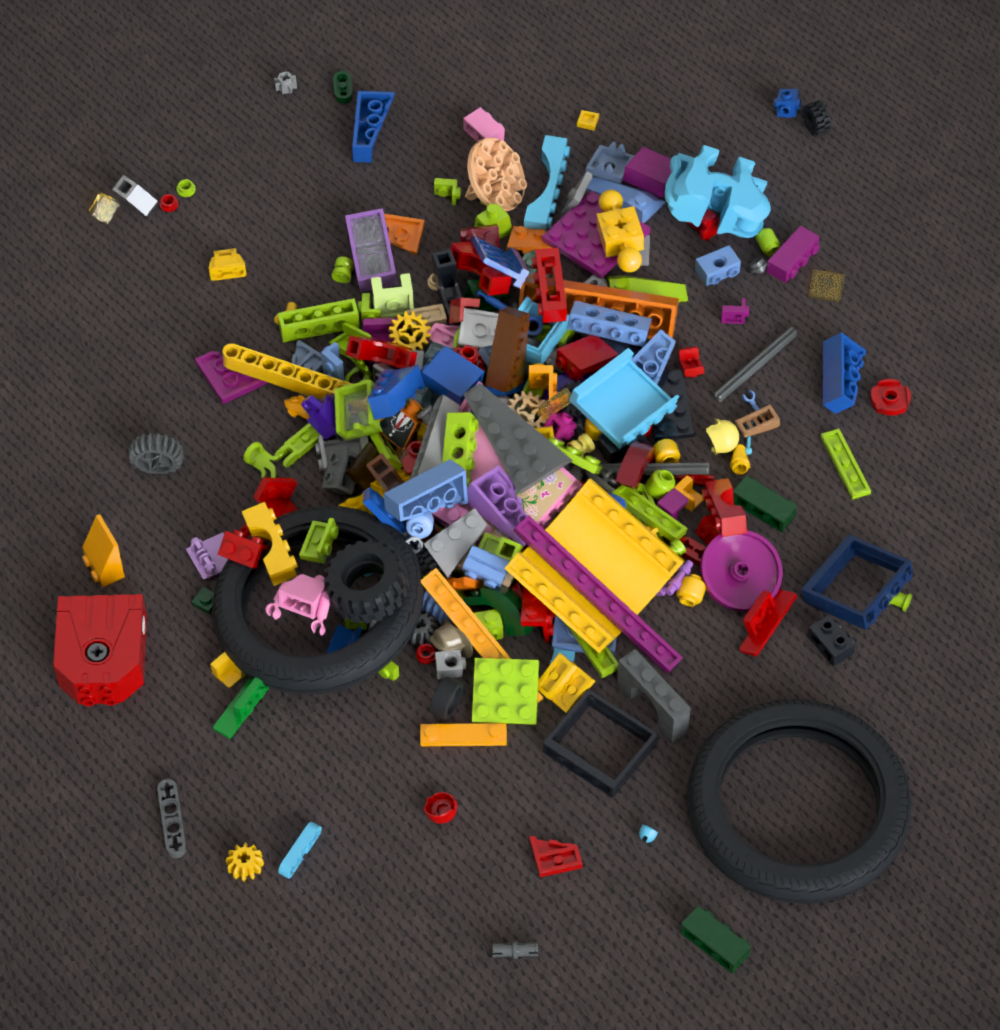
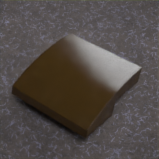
M371 442L364 446L345 472L357 484L355 489L361 494L371 487L370 483L377 481L366 467V464L380 455Z

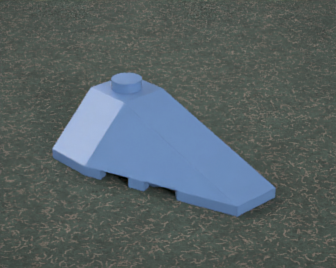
M596 176L591 179L586 189L587 192L592 190L598 195L609 189L618 191L623 198L622 208L634 206L639 221L643 223L665 204L664 200L652 193Z

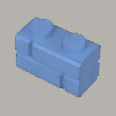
M472 545L463 564L462 572H465L464 575L472 580H476V578L483 580V584L493 589L495 587L501 588L508 572L504 568L510 561Z

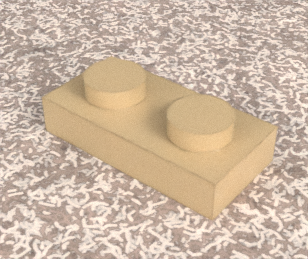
M443 304L405 310L408 315L415 311L416 317L422 314L421 320H428L425 326H433L435 323H447Z

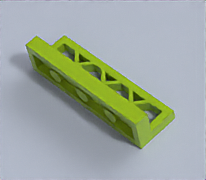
M621 485L612 492V494L625 499L626 510L635 515L644 526L657 527L659 531L656 532V535L662 542H664L662 536L671 543L676 538L680 539L686 534L687 527L632 488Z

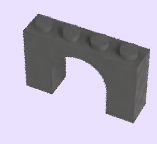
M636 649L621 658L618 663L617 686L630 700L642 692L649 697L658 713V730L671 744L686 735L689 728L691 709L687 703Z

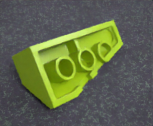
M630 275L606 276L608 287L679 298V302L688 301L685 284Z

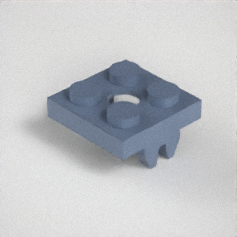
M614 141L609 147L599 145L586 167V172L588 171L594 176L621 184L625 166L634 155L625 153L623 144L616 148Z

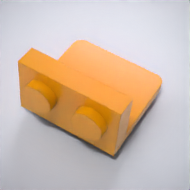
M541 363L529 365V389H549V411L552 406H557V373H553V365Z

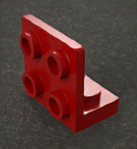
M263 478L253 498L259 504L265 502L268 509H273L277 518L298 510L290 500L298 482L294 478Z

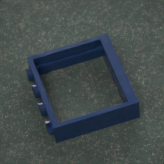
M848 535L801 589L803 600L812 607L867 630L871 624L875 623L879 614L888 607L890 601L900 593L901 588L906 582L911 580L913 576L911 560ZM854 555L895 572L893 577L863 612L822 595V592Z

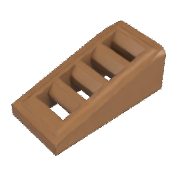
M768 405L735 420V424L744 438L779 427L780 419L772 406ZM752 421H754L755 427L751 424ZM743 424H747L750 429L746 430Z

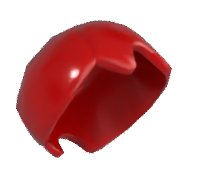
M446 792L435 793L428 797L426 805L423 806L429 820L437 824L451 821L456 815L458 808L455 798Z

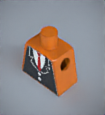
M412 399L407 406L405 405L394 416L380 419V426L383 431L380 433L402 451L408 447L422 422V419H418L416 414L421 405Z

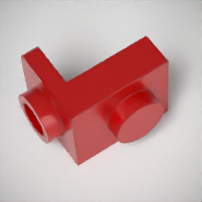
M697 346L678 350L679 366L685 377H696L704 374V366L699 359V349Z

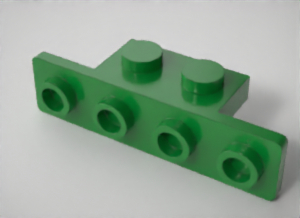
M256 677L254 679L249 678L215 723L213 730L231 739L248 715L252 713L260 699L264 697L269 687L265 686L262 680Z

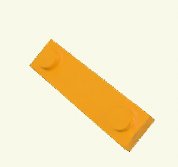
M506 723L421 724L420 744L421 746L507 745Z

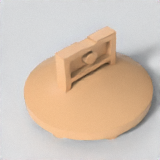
M485 138L475 143L468 156L467 168L470 185L465 197L468 200L479 198L486 206L489 204L500 205L505 212L515 209L521 203L527 187L519 155L505 141L496 138ZM523 190V195H522V197H521L520 193H518L517 191Z

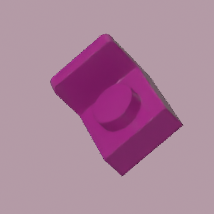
M742 298L741 306L722 305L721 323L745 324V317H749V305H746V298Z

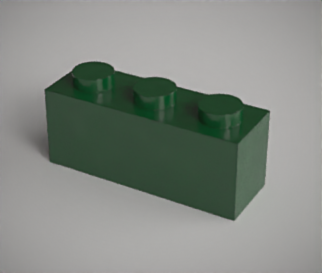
M747 475L733 490V503L735 505L742 506L743 510L781 533L796 517L797 505Z
M697 906L681 923L680 933L731 974L736 971L750 954L751 946L748 941L741 936L735 935L727 924L717 921L707 909L703 910Z

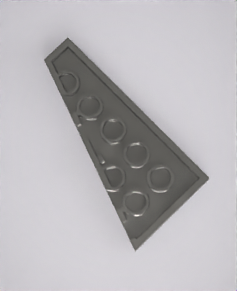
M481 383L463 394L520 494L573 461Z

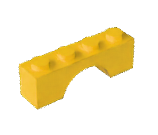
M265 502L242 511L251 536L264 538L272 543V548L268 555L263 558L273 585L276 586L297 577L295 568L298 565L294 556L289 557L288 552L291 550L287 540L282 541L280 537L284 535L280 525L274 524L276 516L273 509H268Z

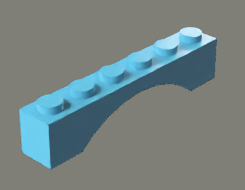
M545 135L542 146V162L547 168L550 180L542 195L527 206L524 218V227L547 231L548 228L552 227L553 217H551V214H555L556 203L554 201L559 199L560 189H558V185L562 186L563 183L561 172H565L567 165L565 157L569 158L570 154L567 138Z

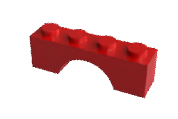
M471 241L451 243L450 249L456 261V268L480 275V289L489 296L509 293L512 277L483 263Z
M729 478L705 481L702 499L703 502H706L707 511H710V516L714 520L716 530L719 529L722 537L747 534L746 514L742 506L733 504V487Z

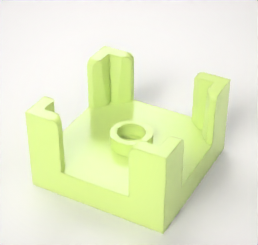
M410 273L400 275L402 287L383 289L380 277L371 278L373 308L381 310V318L397 317L398 314L404 316L405 310L414 309Z

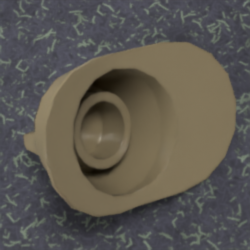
M442 620L441 626L430 637V642L440 652L460 650L461 656L470 658L473 655V648L468 637L447 620Z

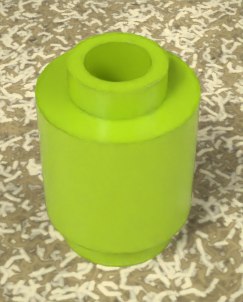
M763 228L755 237L761 250L768 257H772L781 246L773 230L770 228Z

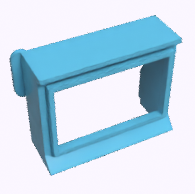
M527 296L518 310L529 313L530 316H537L543 321L542 315H538V304L532 302ZM568 314L567 321L549 322V325L553 326V328L539 348L527 344L526 361L532 364H544L568 330Z

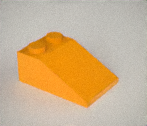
M98 514L83 544L84 556H82V560L86 567H91L92 571L90 573L94 582H99L103 588L125 578L118 544L103 518Z

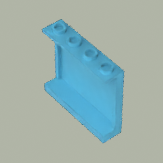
M629 348L576 387L569 399L619 449L625 445L630 446L639 434L644 435L653 423L655 425L663 419V415L666 413L671 414L676 409V402L679 398L676 395L671 399L631 361L634 353Z

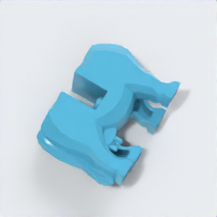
M706 145L702 146L699 155L695 158L681 153L671 158L670 169L672 173L665 185V199L671 214L678 221L691 222L696 227H699L708 208L720 212L718 234L730 233L740 238H750L757 235L763 229V220L771 211L768 198L763 194L768 181L752 177L754 161L738 157L733 168V174L730 176L725 173L709 171L708 167L714 166L719 150Z

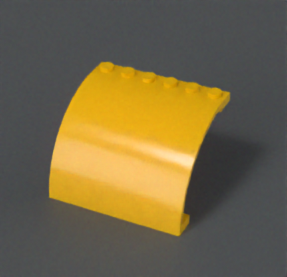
M591 478L545 529L636 615L643 610L685 562ZM530 546L522 553L518 552L504 568L599 654L621 633L610 620Z

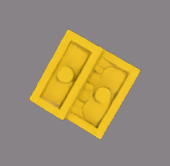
M559 653L540 677L538 690L558 705L565 713H568L584 693L590 689L595 680L571 660Z

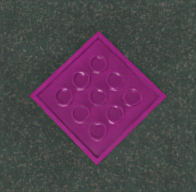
M591 190L575 208L573 207L542 236V241L552 248L559 247L561 254L602 279L617 264L618 255L607 258L605 256L597 231V213L603 212L599 207L600 195ZM639 221L645 238L650 233V227Z

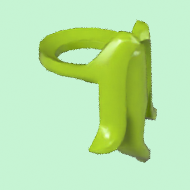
M349 356L348 358L353 361L356 367L346 375L345 381L349 382L351 375L359 371L365 374L363 380H371L372 372L363 360Z
M260 442L252 443L245 451L244 462L260 470L262 473L261 478H264L267 474L264 468L270 470L271 478H276V468L270 460L276 462L279 460L280 455L272 456L264 450Z

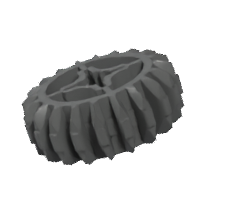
M150 433L149 435L142 434L141 437L137 436L135 440H132L128 453L130 463L133 464L134 468H138L140 472L145 471L151 474L176 472L177 469H180L184 458L183 449L179 445V441H174V437L168 438L166 434L159 435V433L157 435Z

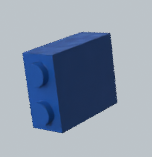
M447 346L441 351H437L429 365L425 364L421 369L426 387L438 395H445L460 404V406L465 400L463 394L475 387L479 382L482 383L484 377L482 369Z

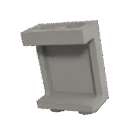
M322 435L318 436L319 443H315L316 454L321 455V459L318 460L319 471H324L325 475L332 450L348 449L359 455L364 446L369 443L368 437L364 436L349 441L345 439L343 441L338 439L323 441Z

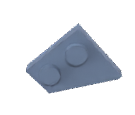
M298 340L295 354L292 357V364L320 372L323 369L321 353Z

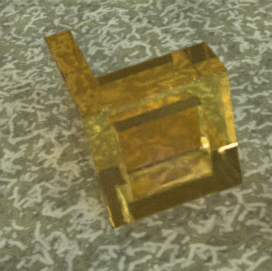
M99 192L89 213L91 216L108 224L119 204L115 199Z

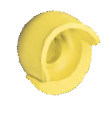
M714 418L715 425L706 428V433L709 435L714 446L711 451L715 455L728 453L737 446L739 431L730 421Z

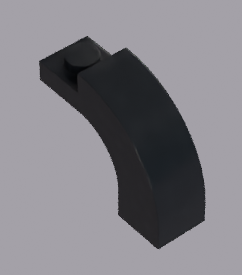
M451 249L432 253L436 287L448 319L450 315V300L462 298L457 280L456 261Z

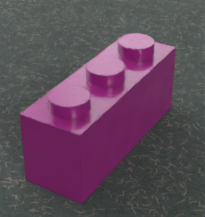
M800 226L768 260L766 272L784 283L790 278L793 279L797 275L798 269L807 264L809 257L818 252L820 236Z

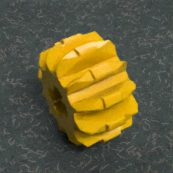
M246 842L241 848L236 844V851L229 850V857L226 858L229 874L233 873L235 880L241 876L244 882L246 876L254 879V873L260 874L261 867L264 865L262 852L257 850L255 845L248 848Z

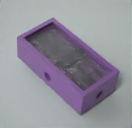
M383 208L345 215L360 292L372 290L371 278L374 277L381 278L382 288L397 286L396 270Z

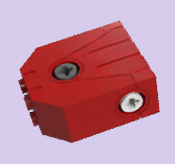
M143 594L58 596L53 666L59 687L78 704H83L84 706H93L94 704L112 706L116 703H122L144 684L147 613Z

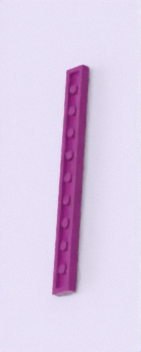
M529 515L515 527L513 532L667 674L682 660L683 657Z

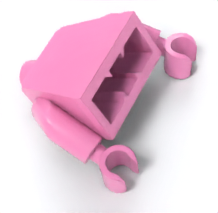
M301 574L293 580L282 583L273 599L275 600L274 603L266 606L267 614L269 616L272 614L274 619H278L281 616V610L278 607H282L311 619L318 617L316 621L312 622L311 629L315 633V629L321 627L320 635H324L326 629L323 625V620L327 618L330 607V598L324 586L325 578L321 575L312 578Z

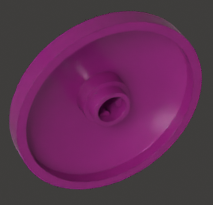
M747 530V534L722 537L720 534L714 538L702 555L700 575L701 580L706 585V591L718 604L730 610L746 612L751 609L763 590L769 591L772 598L776 595L782 582L783 568L781 559L774 546L763 536Z

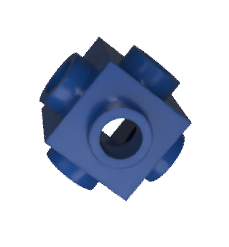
M798 89L779 90L777 98L774 99V109L777 110L778 117H796L798 110L801 109V98H799Z

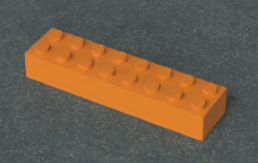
M528 274L520 288L518 308L527 296L532 302L540 303V300H536L535 289L538 288V284H534L533 275ZM546 277L549 301V295H555L553 278ZM563 280L569 318L574 302H584L651 318L647 339H652L660 330L673 339L679 298Z

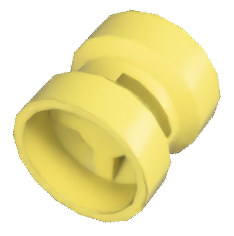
M586 433L580 435L578 440H572L567 444V447L571 446L582 451V456L595 450L592 439Z

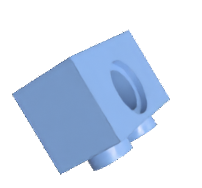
M729 245L697 258L695 271L705 286L715 285L725 278H732L740 273L741 261Z

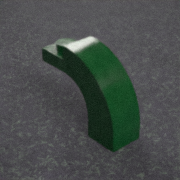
M485 585L480 589L471 590L469 595L463 597V601L467 606L489 605L495 608L504 620L506 636L526 635L534 630V626H521L523 599L515 591L504 585L501 588L495 587V589Z

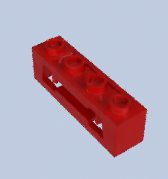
M559 247L535 249V257H532L531 261L532 269H536V272L533 273L534 284H538V288L535 289L536 300H540V303H538V315H542L543 323L567 321V305ZM553 268L555 295H549L548 301L546 275H552Z

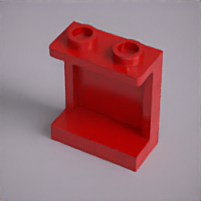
M589 335L558 348L555 362L557 367L576 383L577 380H581V383H583V376L607 365L619 354L600 337Z

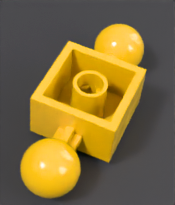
M609 189L604 191L599 197V207L603 212L597 213V231L606 258L618 255L617 263L620 269L625 272H634L642 264V256L639 251L644 250V234L635 207L622 208L623 198L621 194L616 190Z

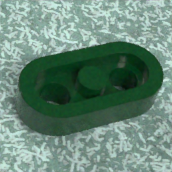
M346 71L335 73L333 76L335 100L339 103H348L353 98L351 75Z

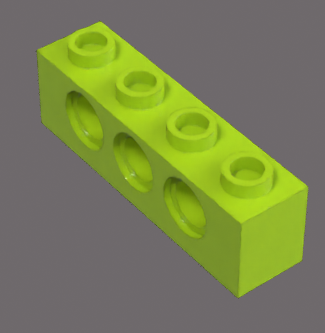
M355 298L278 313L283 343L343 331L342 324L345 322L360 328Z
M470 412L447 413L442 463L451 459L465 469L468 488L470 483L473 482L471 479L472 471L475 468L473 455L477 448L475 435L478 431L479 423L477 418ZM465 432L464 437L459 439L460 434ZM460 452H463V455L460 458H457L458 454Z

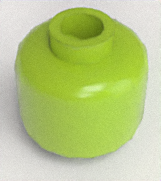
M656 470L647 480L645 487L652 498L661 500L675 487V479L672 473L667 470Z

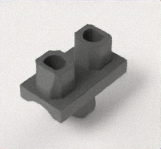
M602 470L599 475L603 479L590 471L585 473L588 478L584 483L591 478L607 493L615 491L610 486L612 484L615 487L618 484L615 481L616 472L613 470L607 473Z

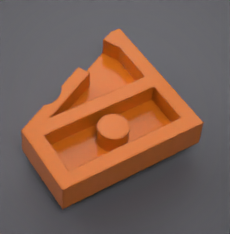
M463 576V578L444 577L455 591L475 590L483 587L482 581L472 580L466 576Z

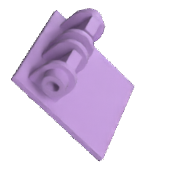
M220 533L205 541L195 537L191 540V547L186 548L203 580L221 573L228 560L217 555L224 533Z

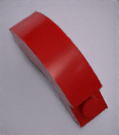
M350 335L345 355L358 360L381 362L402 369L415 366L417 352L392 342Z

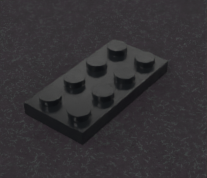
M682 370L663 371L657 385L671 399L676 395L679 398L676 402L677 407L671 414L666 413L658 424H652L654 441L694 437V429Z

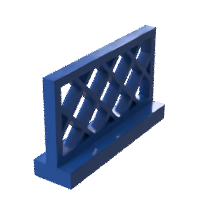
M473 236L471 242L482 262L511 276L512 284L521 288L530 271L519 252L512 247L509 248L508 252H505Z

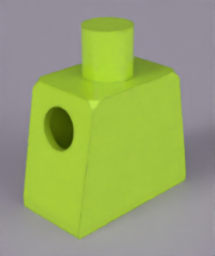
M489 204L487 210L477 215L474 227L498 224L500 239L512 232L510 217L500 205Z

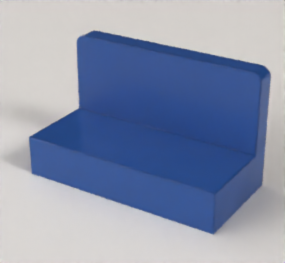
M338 624L335 627L325 654L339 650L358 640L362 627L358 626L354 631H351Z

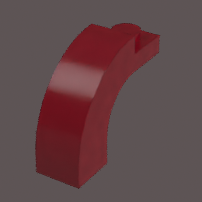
M634 441L622 461L615 481L620 485L638 490L648 463H654L655 461L653 454L656 447Z

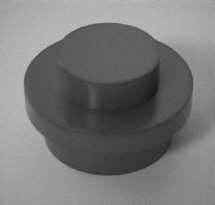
M762 257L755 259L749 264L750 272L756 274L764 272L767 261L763 260Z

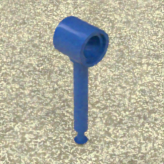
M481 290L477 292V296H482L485 298L484 301L498 310L508 307L493 296L484 294ZM529 316V321L536 323L538 330L534 332L528 330V337H538L541 334L543 323L539 317Z

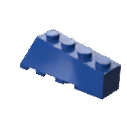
M358 91L352 146L353 162L372 163L373 148L395 92Z
M842 332L823 341L822 401L823 406L833 413H839L855 405L858 391L856 383L861 378L859 370L863 367L864 361L862 357L866 355L867 351Z

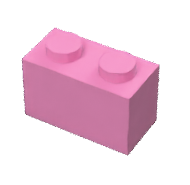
M481 107L463 118L464 131L477 142L485 138H496L504 141L505 129L503 125L497 123L490 113L485 112Z

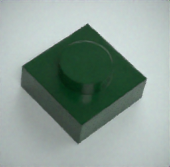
M202 587L192 600V606L210 614L214 592Z

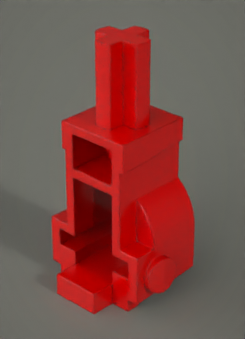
M706 209L699 227H696L691 222L687 223L699 232L702 240L709 241L710 238L717 234L719 218L713 211Z

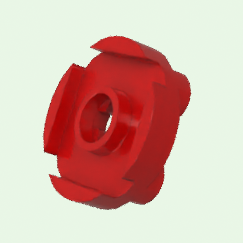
M895 379L879 381L878 385L872 388L870 401L875 411L889 416L906 412L911 399L909 388L907 386L904 387L900 384V381ZM888 395H892V397L895 399L890 400L887 399Z

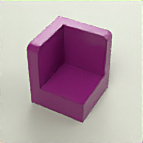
M673 488L657 502V507L677 520L678 511L688 503V498Z

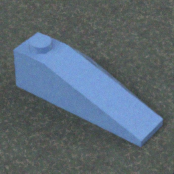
M660 330L631 361L652 381L658 384L676 341Z

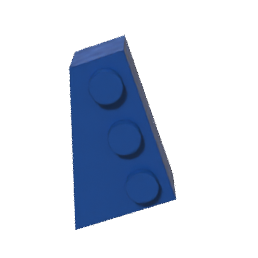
M418 365L398 370L387 369L381 372L367 398L375 420L394 416L406 405L405 400L407 398H414L417 389L421 390L426 387Z

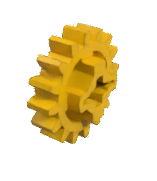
M405 311L404 317L398 314V321H391L394 327H389V332H392L389 335V339H394L392 343L408 347L410 350L418 348V350L423 351L422 344L427 346L428 341L426 339L431 338V334L427 333L431 331V326H425L428 320L422 321V314L416 317L415 311L411 315H408L407 311ZM404 323L403 328L397 331L399 325ZM407 330L413 332V336H409ZM423 335L421 340L416 343L417 337Z

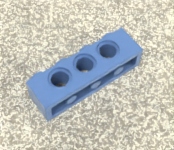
M575 301L570 313L568 329L644 347L652 319Z

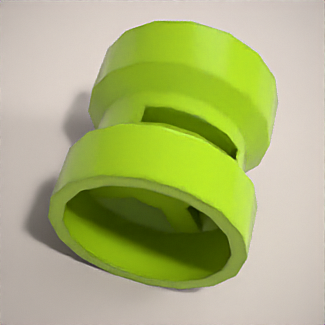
M338 257L335 261L332 279L336 282L348 283L354 268L353 260L347 257Z

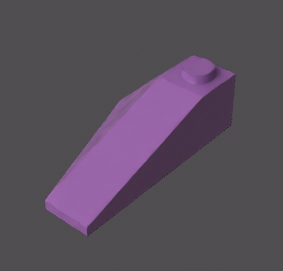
M498 465L470 483L467 488L468 504L473 509L475 508L491 524L524 547L527 544L513 530L528 514L524 512L523 502L520 497H517L513 489L515 485Z

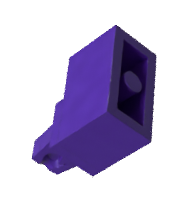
M335 393L330 396L328 394L325 395L320 402L312 395L305 398L301 406L309 414L307 421L325 440L336 434ZM349 404V414H350V412L352 411L353 407Z

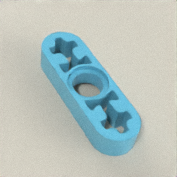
M313 822L308 823L280 864L278 870L280 875L288 879L292 877L302 862L303 855L309 852L322 830L321 826Z

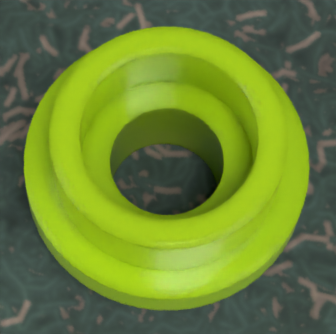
M185 179L178 183L177 193L181 197H190L195 193L196 188L192 181Z

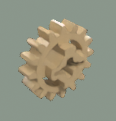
M522 391L520 397L514 394L513 399H509L507 403L508 407L533 428L543 427L546 423L545 420L549 417L546 413L549 408L543 406L545 400L539 401V394L533 397L532 391L528 395H525V392ZM520 403V406L514 410V407ZM537 416H539V419L536 422H534V419L537 418Z

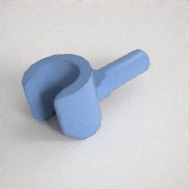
M748 391L750 400L746 398L745 394L741 395L743 402H749L755 411L759 410L754 400L755 393L753 391Z

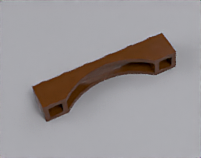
M383 453L366 464L368 470L385 492L405 483ZM435 521L431 534L422 539L424 543L442 531Z

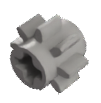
M289 72L279 73L278 78H274L276 91L280 90L283 95L292 93L293 89H297L296 76H292Z

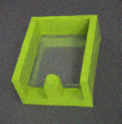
M365 379L359 383L346 384L334 389L336 433L346 441L383 432L380 426V419L375 420L367 399L375 385L371 380Z

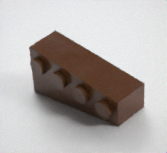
M509 306L499 311L485 381L486 386L506 393L524 383L528 328L530 325L529 313Z

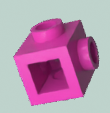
M563 412L552 413L543 427L553 426L554 438L567 441L573 437L577 424L573 421L571 415Z

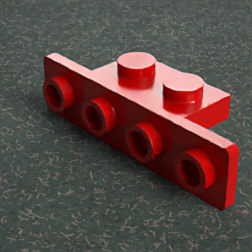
M780 589L772 598L769 591H762L743 619L748 636L739 648L740 653L755 657L759 655L797 598L796 593Z

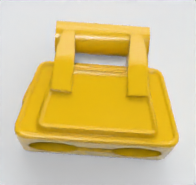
M236 248L214 251V257L211 258L209 264L210 280L215 281L246 276L245 262L241 255L236 253Z

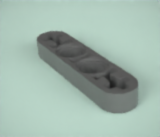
M165 779L157 787L165 845L170 857L180 858L186 852V842L178 789L173 780ZM169 786L171 796V798L168 799L166 797L165 787ZM169 805L176 807V811L173 813H166L164 810ZM172 824L179 826V830L174 833L169 832L167 828ZM176 838L179 846L178 851L173 849V839Z

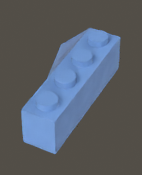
M449 459L385 492V510L401 522L422 516L424 512L434 513L439 508H452L457 503L467 504L466 470Z

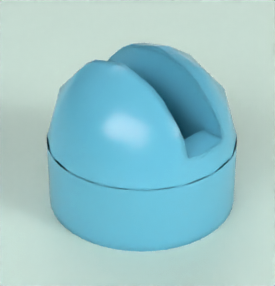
M642 824L639 830L641 840L644 836L648 837L646 843L652 842L658 834V831Z

